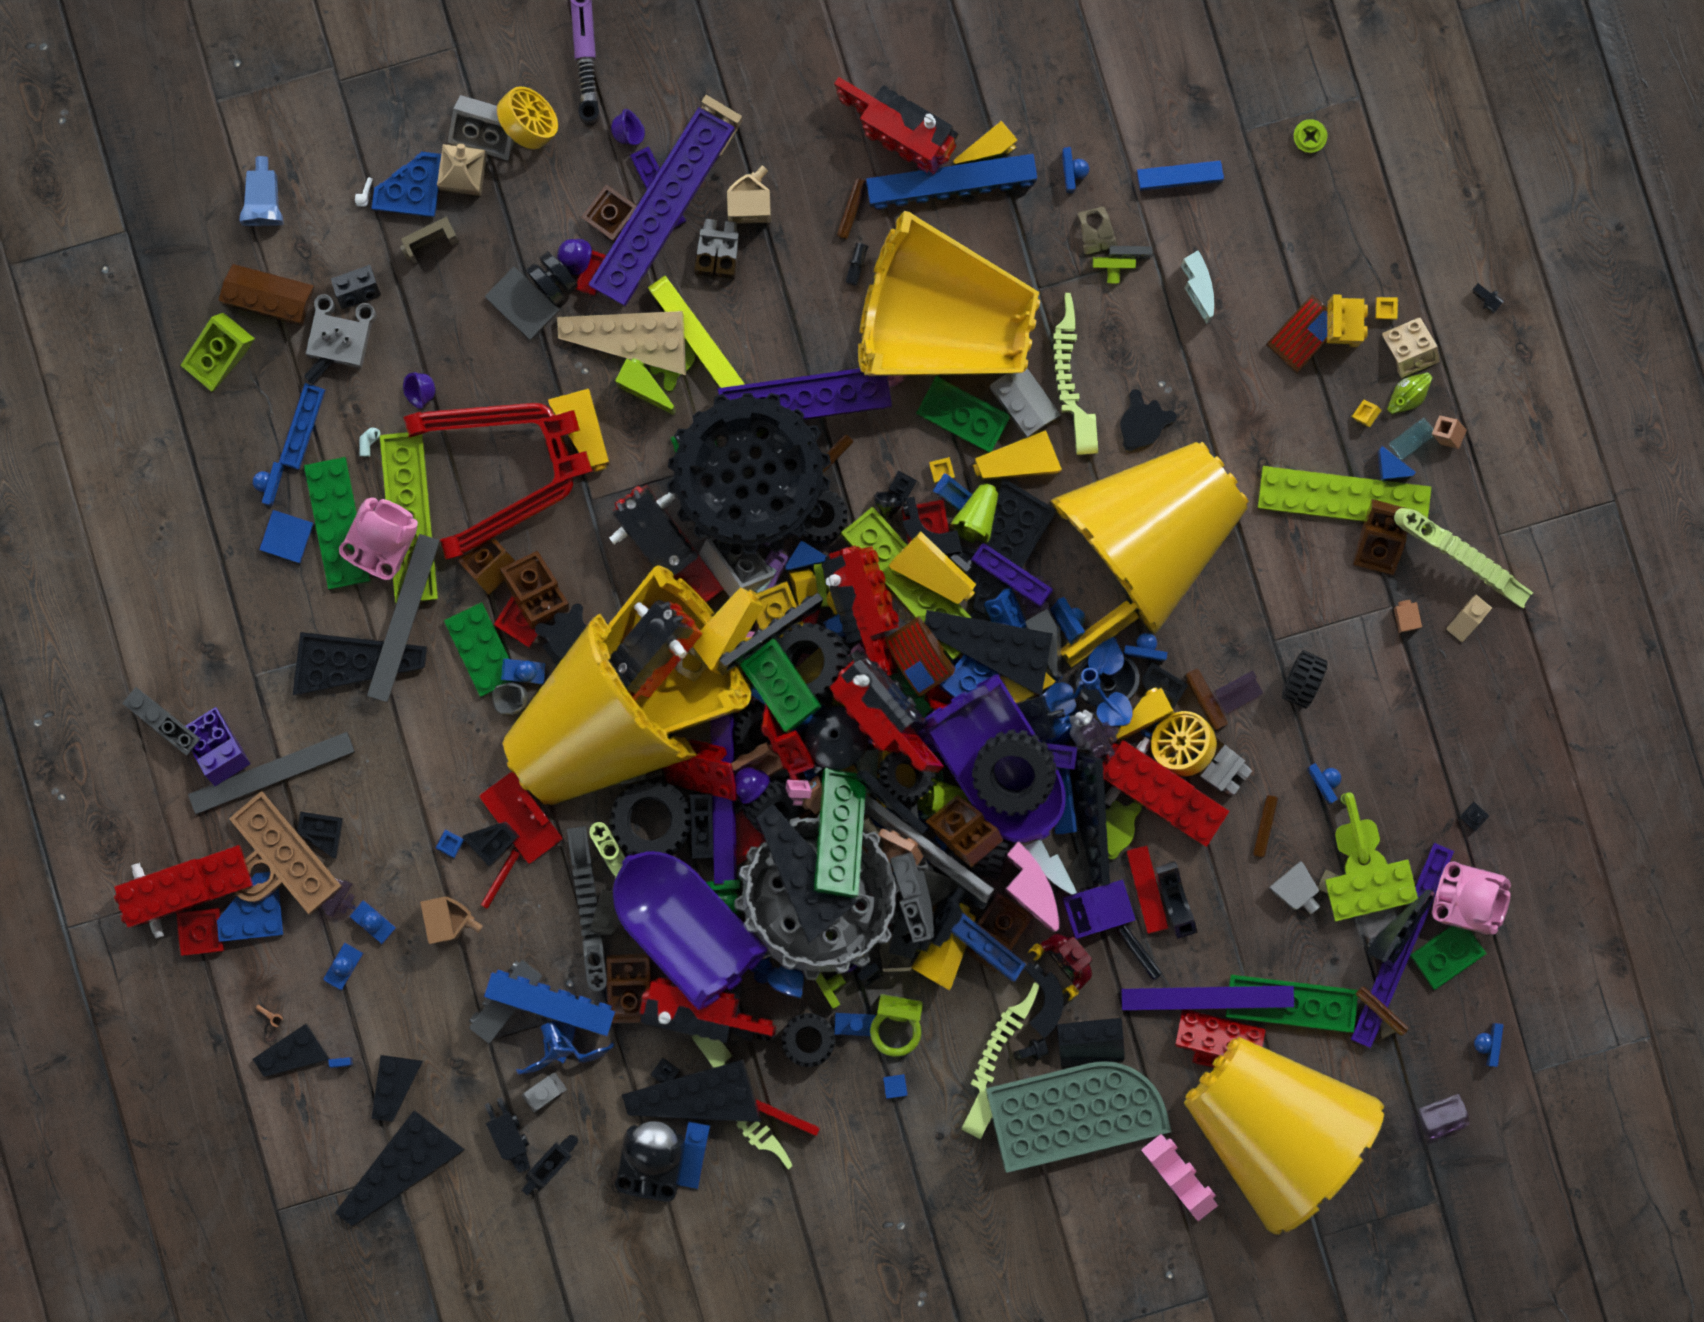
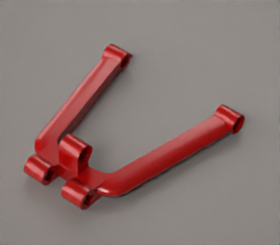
M526 403L429 411L424 413L417 412L403 417L409 437L438 430L535 423L540 426L545 436L551 462H553L554 479L551 483L467 530L440 539L446 560L463 555L464 552L472 550L563 500L573 488L574 477L592 472L587 451L569 456L563 437L564 435L580 431L575 410L554 415L552 410L544 404Z

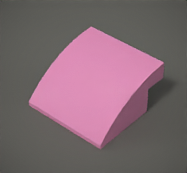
M1018 842L1006 855V859L1018 868L1020 873L1004 891L1050 931L1056 932L1059 929V919L1053 891L1040 865L1030 852Z

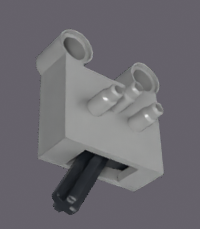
M326 294L319 295L314 301L316 311L306 350L308 357L319 359L304 375L305 379L311 384H314L333 362L362 368L371 326L377 318L376 311L367 303L360 304L356 309V317L359 322L330 316L335 311L336 305L334 301ZM322 301L330 302V307L327 310L320 309ZM363 310H371V316L368 319L361 318Z

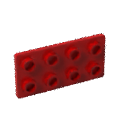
M765 703L763 724L761 725L764 736H768L770 739L771 747L780 756L781 765L784 769L788 770L790 780L805 781L803 771L814 768L813 759L797 731L786 733Z
M690 739L688 742L697 755L663 768L665 782L668 784L734 801L738 798L731 763L721 761L727 755L725 747Z
M511 771L480 794L479 797L498 823L506 821L520 836L514 845L527 863L530 864L563 838L528 790H524L521 787L520 779Z
M1183 1009L1175 1046L1194 1051L1193 1063L1215 1068L1213 1062L1218 1056L1224 1055L1228 1050L1227 1045L1234 1038L1241 1037L1263 1047L1265 1029Z

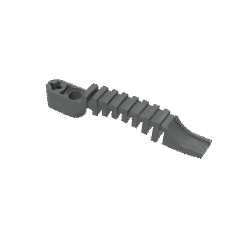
M586 826L567 828L572 866L574 865L575 886L577 885V903L580 906V925L583 928L581 934L584 939L583 950L587 983L590 989L600 991L607 984V971ZM597 954L601 959L600 963L597 965L591 964L589 956ZM595 975H598L599 979H603L600 986H597L596 982H592Z

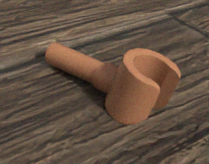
M257 1005L255 1008L270 1019L271 1025L279 1027L272 1020L277 1016L283 1020L281 1014H273L260 1005Z

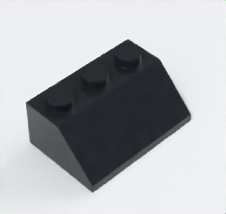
M1121 1017L1056 1025L1061 1067L1125 1060Z

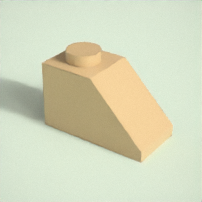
M1474 595L1446 630L1463 642L1485 618L1492 607L1479 596Z

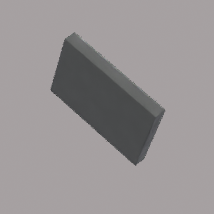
M514 266L485 295V298L530 341L560 311Z

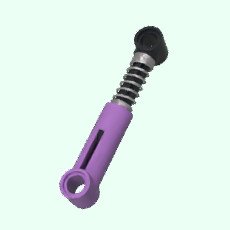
M570 0L575 60L578 62L577 64L580 66L578 67L580 71L578 73L580 76L579 81L581 82L579 85L581 90L579 92L582 93L578 113L584 124L593 125L599 121L600 111L596 95H594L596 94L594 92L596 87L593 84L595 83L593 81V77H595L593 72L595 70H592V66H594L593 61L596 59L592 0H586L583 3ZM580 11L584 12L585 29H581ZM591 108L595 110V114L592 117L584 116V111Z

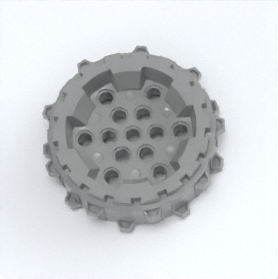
M820 814L818 818L800 819L797 817L790 819L789 823L817 854ZM875 831L868 834L863 832L862 845L868 852L866 853L863 849L861 850L859 893L855 899L865 905V910L859 911L854 905L809 944L779 876L776 864L773 862L767 843H763L760 848H750L746 857L751 865L740 868L738 877L743 880L742 896L735 899L734 905L735 910L742 912L745 916L746 922L744 926L746 931L752 932L768 949L762 959L772 957L789 970L797 969L803 971L807 980H816L820 972L836 971L838 974L845 973L852 963L862 968L869 963L868 952L876 943L886 944L892 935L887 926L896 923L898 913L894 911L896 904L895 895L901 892L897 879L893 877L892 864L878 846L881 837ZM772 880H779L782 883V888H774ZM788 920L793 922L794 929H786L784 927V921ZM829 931L833 932L836 936V940L829 941L826 938L825 933Z

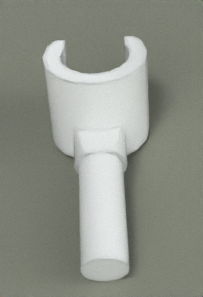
M372 178L367 179L363 194L355 195L356 206H366L368 204V191L373 180Z

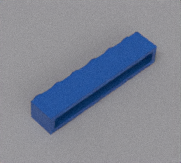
M498 969L496 973H491L484 997L605 1036L608 1035L615 1011L611 1010V1005L601 1002L599 1006L590 1004L592 999L583 996L575 999L570 997V992L561 989L556 993L550 991L551 986L539 982L537 986L529 984V979L520 976L515 980L509 978L510 973Z

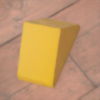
M809 567L788 571L797 606L801 605V602L806 597H812L818 593L816 577Z

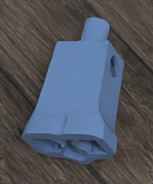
M256 157L255 171H247L245 201L239 220L241 225L280 226L284 224L283 216L279 211L277 175L274 170L268 171V157Z

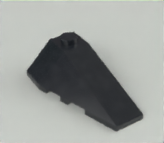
M1430 889L1425 891L1380 931L1376 938L1373 937L1369 941L1367 953L1393 968L1435 893Z

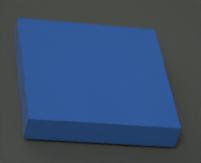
M273 510L259 550L301 563L314 523Z

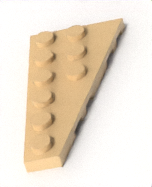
M683 311L557 317L559 339L631 360L635 358L645 364L686 375Z

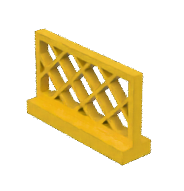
M1126 600L1088 628L1077 643H1068L1061 648V655L1068 665L1072 668L1091 654L1102 642L1114 637L1137 620L1139 616L1135 612L1138 608L1133 602L1130 605Z

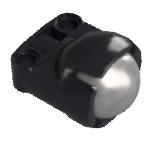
M656 1121L642 1123L639 1127L636 1125L630 1126L623 1138L615 1181L616 1189L619 1192L635 1197L656 1201H672L679 1187L685 1151L683 1136L677 1134L676 1130L666 1124ZM622 1178H628L630 1182H625ZM664 1186H669L672 1190H666Z

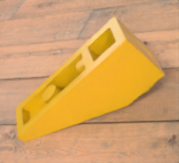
M1000 121L955 158L952 165L987 161L1000 158L1004 154L1008 156L1016 150L1017 147L1015 145L1018 140L1006 125Z
M1153 688L1145 693L1146 696L1140 700L1132 711L1131 722L1126 726H1121L1114 735L1117 742L1174 713L1162 688Z

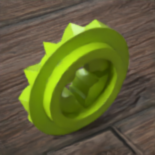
M1313 119L1304 120L1295 128L1294 142L1298 149L1305 153H1315L1326 144L1327 131L1319 121ZM1315 130L1317 131L1313 137L1315 142L1312 140L1304 142L1307 136L1305 132L1310 134Z

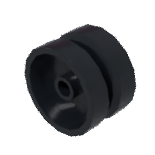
M547 251L540 257V262L546 269L545 271L534 263L525 271L550 301L557 305L564 299V295L558 286L560 285L566 292L571 293L578 287V284L572 278L567 268Z

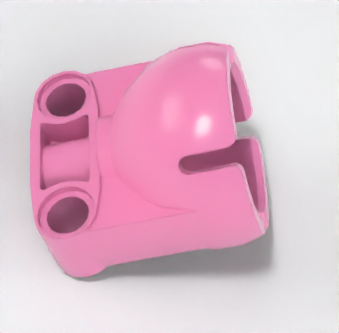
M368 498L361 504L344 542L339 547V553L341 557L360 569L381 579L389 580L400 570L401 563L416 534L418 522L416 519H413L409 511L391 501L381 499L378 502L376 498ZM348 544L355 548V552L349 550ZM385 564L390 565L393 571H388Z
M1450 862L1445 866L1440 878L1432 915L1435 920L1442 924L1484 935L1496 934L1498 927L1502 926L1510 902V892L1508 890L1511 887V883L1503 875L1457 862ZM1459 868L1460 874L1453 878V870ZM1448 909L1447 917L1441 919V911Z

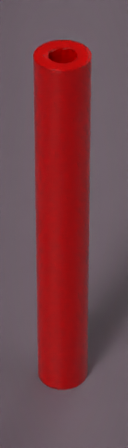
M512 850L480 905L487 909L489 908L520 853Z

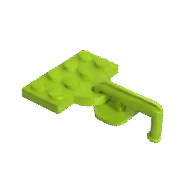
M1350 792L1344 793L1340 800L1347 807L1350 823L1339 826L1335 832V838L1339 851L1348 856L1345 864V875L1325 879L1334 920L1339 921L1413 903L1418 899L1409 860L1387 864L1384 856L1375 850L1380 842L1377 825L1369 819L1360 821L1354 795Z

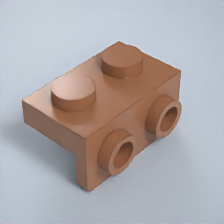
M767 743L758 745L755 750L739 756L736 761L731 763L735 772L748 767L761 770L768 777L783 769L780 756Z
M882 828L878 835L885 845L881 851L885 853L890 863L892 857L912 852L916 866H918L924 856L914 840L910 838L906 840L894 830L889 832Z

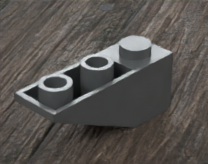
M1046 609L1025 621L1027 629L1053 633L1046 670L1050 676L1054 675L1057 679H1060L1061 629L1052 613Z

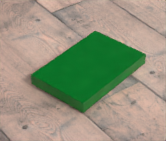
M1450 926L1411 953L1410 957L1432 989L1436 990L1487 953L1470 930Z

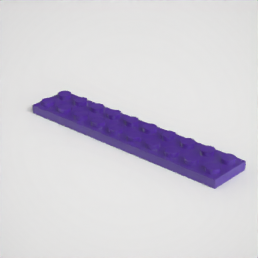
M698 107L588 284L591 288L626 307L735 131L734 126Z

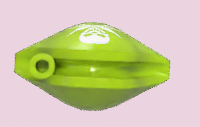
M1427 372L1406 377L1399 381L1393 391L1387 410L1391 414H1396L1420 406L1426 398L1432 376Z

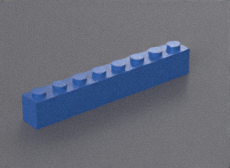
M1034 154L941 167L938 168L935 174L930 171L926 173L920 170L867 178L866 184L870 207L884 209L887 208L888 204L904 206L908 204V201L916 200L917 203L928 202L929 198L937 197L938 200L949 199L950 195L958 194V197H965L975 191H979V194L992 192L991 189L995 188L1005 191L1012 189V186L1021 185L1022 188L1031 187L1033 183L1037 182Z

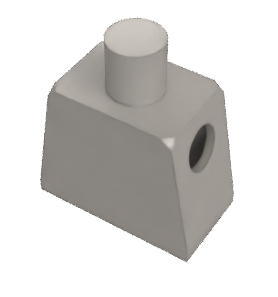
M1302 861L1298 862L1269 887L1275 895L1293 910H1297L1303 905L1311 915L1320 907L1313 899V896L1319 892V889Z
M554 1072L523 1093L522 1097L533 1113H535L565 1092L567 1088L556 1072Z

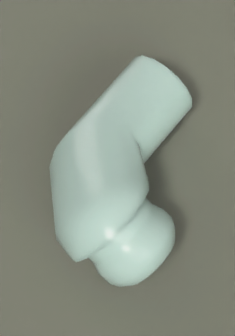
M369 428L360 436L361 457L370 456V445L381 435L379 429Z

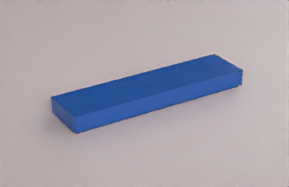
M307 383L304 384L279 460L280 464L300 470L326 392L325 389Z
M963 913L960 922L954 925L951 930L953 935L1011 981L1017 979L1026 963Z

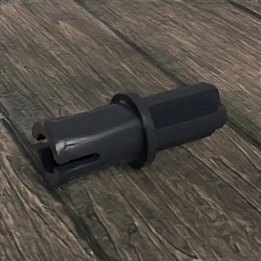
M856 243L852 260H849L850 266L845 280L847 284L854 286L858 284L861 270L865 267L863 263L869 246Z

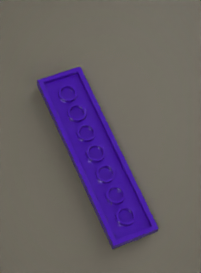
M860 368L718 388V394H723L729 400L738 399V397H742L743 393H752L755 398L759 399L766 398L770 393L777 394L780 398V405L792 411L798 408L804 413L803 420L892 408L888 376H868L861 372Z

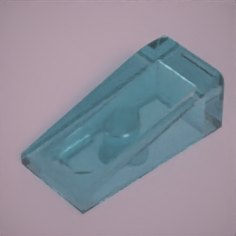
M1424 417L1391 441L1390 445L1403 460L1434 437L1432 435L1434 428Z

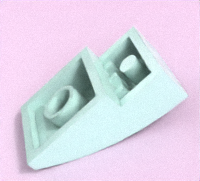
M1196 251L1184 258L1181 267L1189 279L1185 290L1207 324L1214 315V293L1206 264L1200 252Z
M1036 840L1025 846L1040 865L1045 876L1072 895L1077 894L1058 854L1050 858L1042 840Z

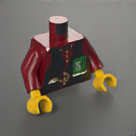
M1054 934L1041 942V945L1034 944L1028 953L1034 951L1037 954L1033 960H1038L1044 953V950L1050 955L1073 983V985L1068 986L1062 991L1063 994L1067 991L1070 993V998L1068 999L1070 1001L1079 994V990L1092 978L1090 966L1092 958L1073 936L1065 937L1061 934Z

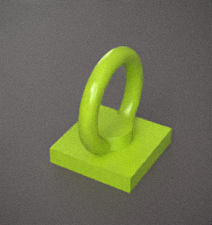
M884 994L880 995L878 1013L870 1027L871 1040L880 1052L888 1056L900 1057L909 1054L917 1047L921 1039L919 1021L923 1001ZM889 1017L894 1021L910 1022L913 1035L906 1046L891 1048L881 1041L879 1026L884 1019Z

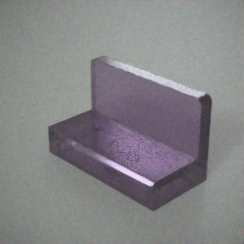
M1253 670L1214 691L1225 713H1229L1263 694Z

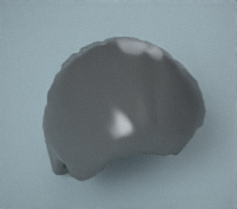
M505 683L496 686L492 692L494 707L501 715L520 713L526 708L529 700L525 688L517 683Z

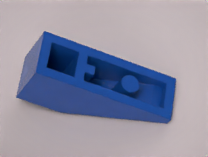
M688 1122L684 1142L685 1151L679 1185L698 1189L710 1125Z

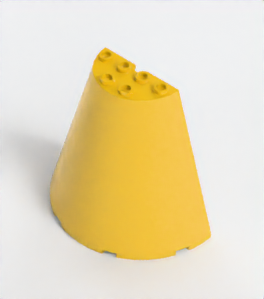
M904 211L896 220V229L890 230L873 270L876 273L874 275V284H870L867 290L859 333L863 334L861 337L863 338L862 343L858 344V362L861 372L868 376L1014 374L1025 372L1028 366L1027 352L1030 351L1032 346L1029 332H1033L1035 329V311L1038 310L1040 305V299H1038L1039 292L920 218Z
M1197 442L1055 497L1050 501V504L1057 510L1060 517L1066 520L1069 519V522L1082 533L1128 592L1131 600L1138 607L1137 609L1140 610V619L1153 635L1165 623L1248 508L1247 503L1249 500L1236 487L1238 482L1231 473L1227 474L1223 469L1224 463L1218 456L1214 458L1203 442L1200 444Z
M657 565L608 624L612 632L608 634L607 639L603 642L607 645L609 656L614 651H617V647L624 642L626 636L641 620V616L634 609L638 602H641L648 609L659 600L674 604L678 603L682 607V611L695 621V626L699 630L711 620L712 615L715 613L683 579L679 578L676 581L670 570ZM687 654L682 660V667L691 671H697L701 667V662L692 654ZM740 664L723 676L711 671L707 667L695 682L680 674L674 668L650 698L640 695L635 702L645 713L651 724L655 723L666 731L667 734H671L742 710L750 702L751 685L749 678H744Z
M598 614L589 622L505 735L502 742L508 759V768L516 773L520 779L521 787L524 790H529L545 805L558 804L685 761L697 755L685 737L673 736L669 739L667 738L668 734L655 723L651 724L645 713L628 693L608 661L610 656L607 645L603 641L607 639L608 634L612 630L601 614Z
M1241 1037L1234 1038L1227 1045L1228 1050L1224 1055L1218 1056L1213 1062L1215 1066L1211 1073L1205 1072L1199 1080L1200 1084L1187 1093L1184 1104L1266 1229L1272 1234H1280L1282 1229L1288 1232L1301 1225L1320 1210L1317 1207L1319 1203L1322 1204V1200L1325 1197L1330 1200L1350 1178L1363 1160L1359 1155L1364 1153L1366 1146L1370 1149L1380 1130L1384 1117L1382 1112L1384 1105L1374 1096Z

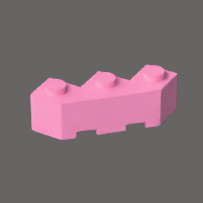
M1160 1134L1141 1150L1197 1221H1200L1218 1206L1213 1199L1216 1195L1209 1186L1204 1188L1194 1175L1197 1171L1190 1162L1185 1164L1175 1151L1178 1147L1171 1138L1166 1140Z

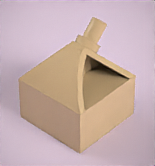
M443 144L437 181L438 189L440 191L481 196L487 158L485 150L467 148L464 144H458L457 146Z
M761 166L755 173L752 172L751 175L746 174L728 189V221L736 222V224L771 223L770 190L760 183L762 181L761 178L768 172L764 166Z

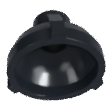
M876 492L874 502L884 519H892L893 514H896L905 503V498L891 492Z

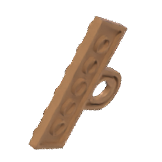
M264 792L258 793L229 818L255 849L245 859L249 873L251 874V870L259 864L268 865L271 871L270 878L266 882L235 892L242 900L252 903L260 902L284 884L305 911L311 915L342 888V885Z

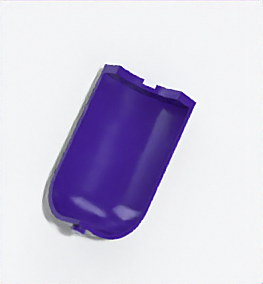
M997 674L976 685L977 688L972 691L960 693L951 699L952 703L943 709L939 707L925 718L928 724L924 727V730L972 806L980 811L985 819L999 830L1002 838L1019 843L1029 842L1037 838L1040 841L1050 835L1049 831L1059 822L1064 811L1065 788L1058 770L1055 773L1056 779L1053 789L1043 805L1040 804L1037 810L1033 812L1029 810L1026 815L1021 816L1019 812L1015 813L1014 816H1007L1008 812L1002 811L1000 814L995 812L996 808L994 806H991V808L985 805L986 800L984 798L980 800L977 795L978 789H975L973 785L974 777L972 776L974 762L979 750L990 737L994 738L999 732L1006 734L1008 730L1014 729L1015 733H1020L1021 730L1028 731L1027 735L1031 737L1035 734ZM1005 756L999 759L994 769L997 780L1009 789L1020 790L1027 788L1034 780L1035 773L1033 767L1027 760L1019 756Z
M654 851L643 852L633 856L629 855L623 860V865L616 876L613 887V901L617 916L626 931L698 1010L719 999L718 995L725 989L731 991L742 981L740 977L748 968L753 970L768 951L752 932L746 931L744 923L697 872L685 862L674 856Z

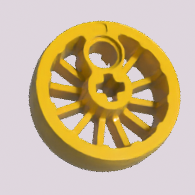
M513 88L502 97L497 105V117L502 128L511 139L525 148L539 149L545 146L557 133L558 120L554 110L540 94L530 88Z
M1188 711L1176 712L1165 717L1155 728L1151 739V749L1155 760L1174 774L1182 777L1195 775L1205 769L1212 761L1217 746L1216 736L1210 724L1200 715ZM1198 726L1202 727V729L1195 732ZM1173 729L1176 732L1175 735L1170 733ZM1205 735L1204 740H1196L1199 737ZM1168 736L1172 738L1171 740H1165ZM1196 746H1204L1202 751L1196 749ZM1172 752H1176L1174 758L1169 757ZM1195 752L1198 756L1193 760L1191 755ZM1185 757H1187L1189 761L1187 764H1183V760Z

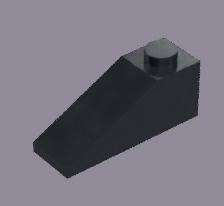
M690 791L692 858H714L712 794Z

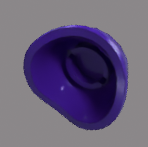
M624 109L612 121L611 131L618 143L636 145L643 141L645 136L644 126L629 109Z
M583 239L566 240L559 246L557 259L567 268L571 275L581 274L588 268L592 253L591 245Z
M413 372L404 378L403 392L412 405L422 409L433 400L435 384L429 375Z
M743 768L734 776L736 793L744 804H749L756 800L769 784L768 775L761 770L753 768Z

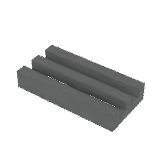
M1111 246L1109 248V257L1151 258L1152 247Z

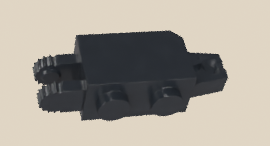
M502 1097L497 1099V1104L501 1108L503 1115L496 1118L492 1105L490 1103L485 1104L491 1119L486 1125L501 1158L510 1160L518 1173L531 1167L527 1151H529L527 1146L530 1143L525 1133L521 1135L518 1129L521 1124L517 1115H512L511 1112H508Z
M569 1135L561 1144L558 1141L555 1142L527 1173L528 1175L525 1179L528 1183L521 1191L528 1196L535 1188L538 1191L544 1188L573 1157L570 1152L579 1143L577 1136Z

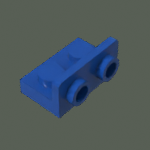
M1012 588L1004 589L996 599L984 603L992 622L1021 628L1027 626L1025 623L1026 619Z

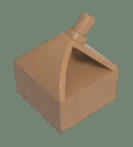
M445 896L420 902L429 944L457 940L465 927H470L478 933L483 925L474 920L475 918L467 907L450 897Z

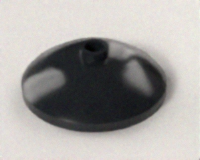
M1124 654V665L1119 672L1114 675L1102 673L1099 676V686L1107 699L1112 693L1118 692L1125 695L1130 701L1138 691L1140 684L1138 668ZM1087 658V659L1080 665V667H1079V669H1078V671H1077V674H1076V687H1077V688H1078V686H1079V681H1082L1081 674H1082L1083 670L1086 669V668H1089V665H1088V659H1089V658ZM1085 686L1082 687L1079 695L1091 706L1097 708L1100 703L1105 702L1096 689L1088 690Z
M832 706L822 709L812 717L806 727V749L811 758L824 768L833 770L849 768L856 764L867 750L869 735H866L859 728L860 723L856 719L851 718L847 714L846 707ZM838 732V737L831 738V734Z

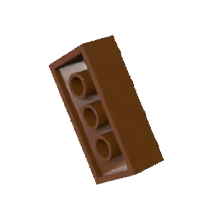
M232 264L224 279L218 301L228 307L303 326L314 285Z

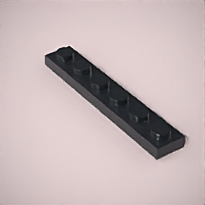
M817 593L812 597H806L798 607H791L786 611L785 616L780 619L775 618L766 629H759L747 642L743 640L736 646L735 650L730 653H724L719 658L717 670L723 676L769 641L780 637L783 631L786 629L790 630L792 626L799 624L821 608L823 598Z

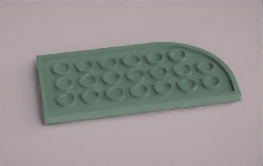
M1093 1062L985 1088L1005 1173L1171 1132L1164 1102L1155 1086L1137 1070L1115 1062Z

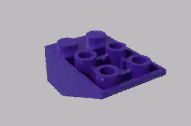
M217 707L186 725L188 729L200 738V741L192 749V753L204 775L214 787L251 764Z
M1123 880L1062 898L1075 939L1136 920Z

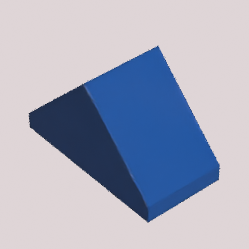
M1382 446L1378 450L1380 478L1382 481L1407 479L1416 473L1385 447Z
M801 541L785 566L786 571L823 564L827 556Z

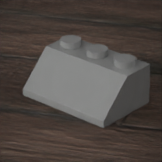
M460 95L453 108L447 143L454 145L464 144L467 148L485 150L488 155L508 160L514 140L502 128L497 117V106Z
M1028 368L1023 373L1005 374L990 385V390L1007 414L1011 416L1010 418L1025 438L1036 434L1061 416Z
M710 538L706 539L699 553L730 598L740 587L747 591L751 589L756 592L774 577V573L758 551H756L755 555H746L743 549L734 548L728 554L719 552L718 542Z

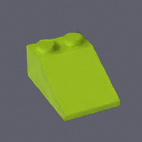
M225 313L211 317L181 366L213 392L243 358L255 338Z
M635 358L632 361L626 359L615 380L617 387L674 415L676 412L674 405L645 368L644 363Z

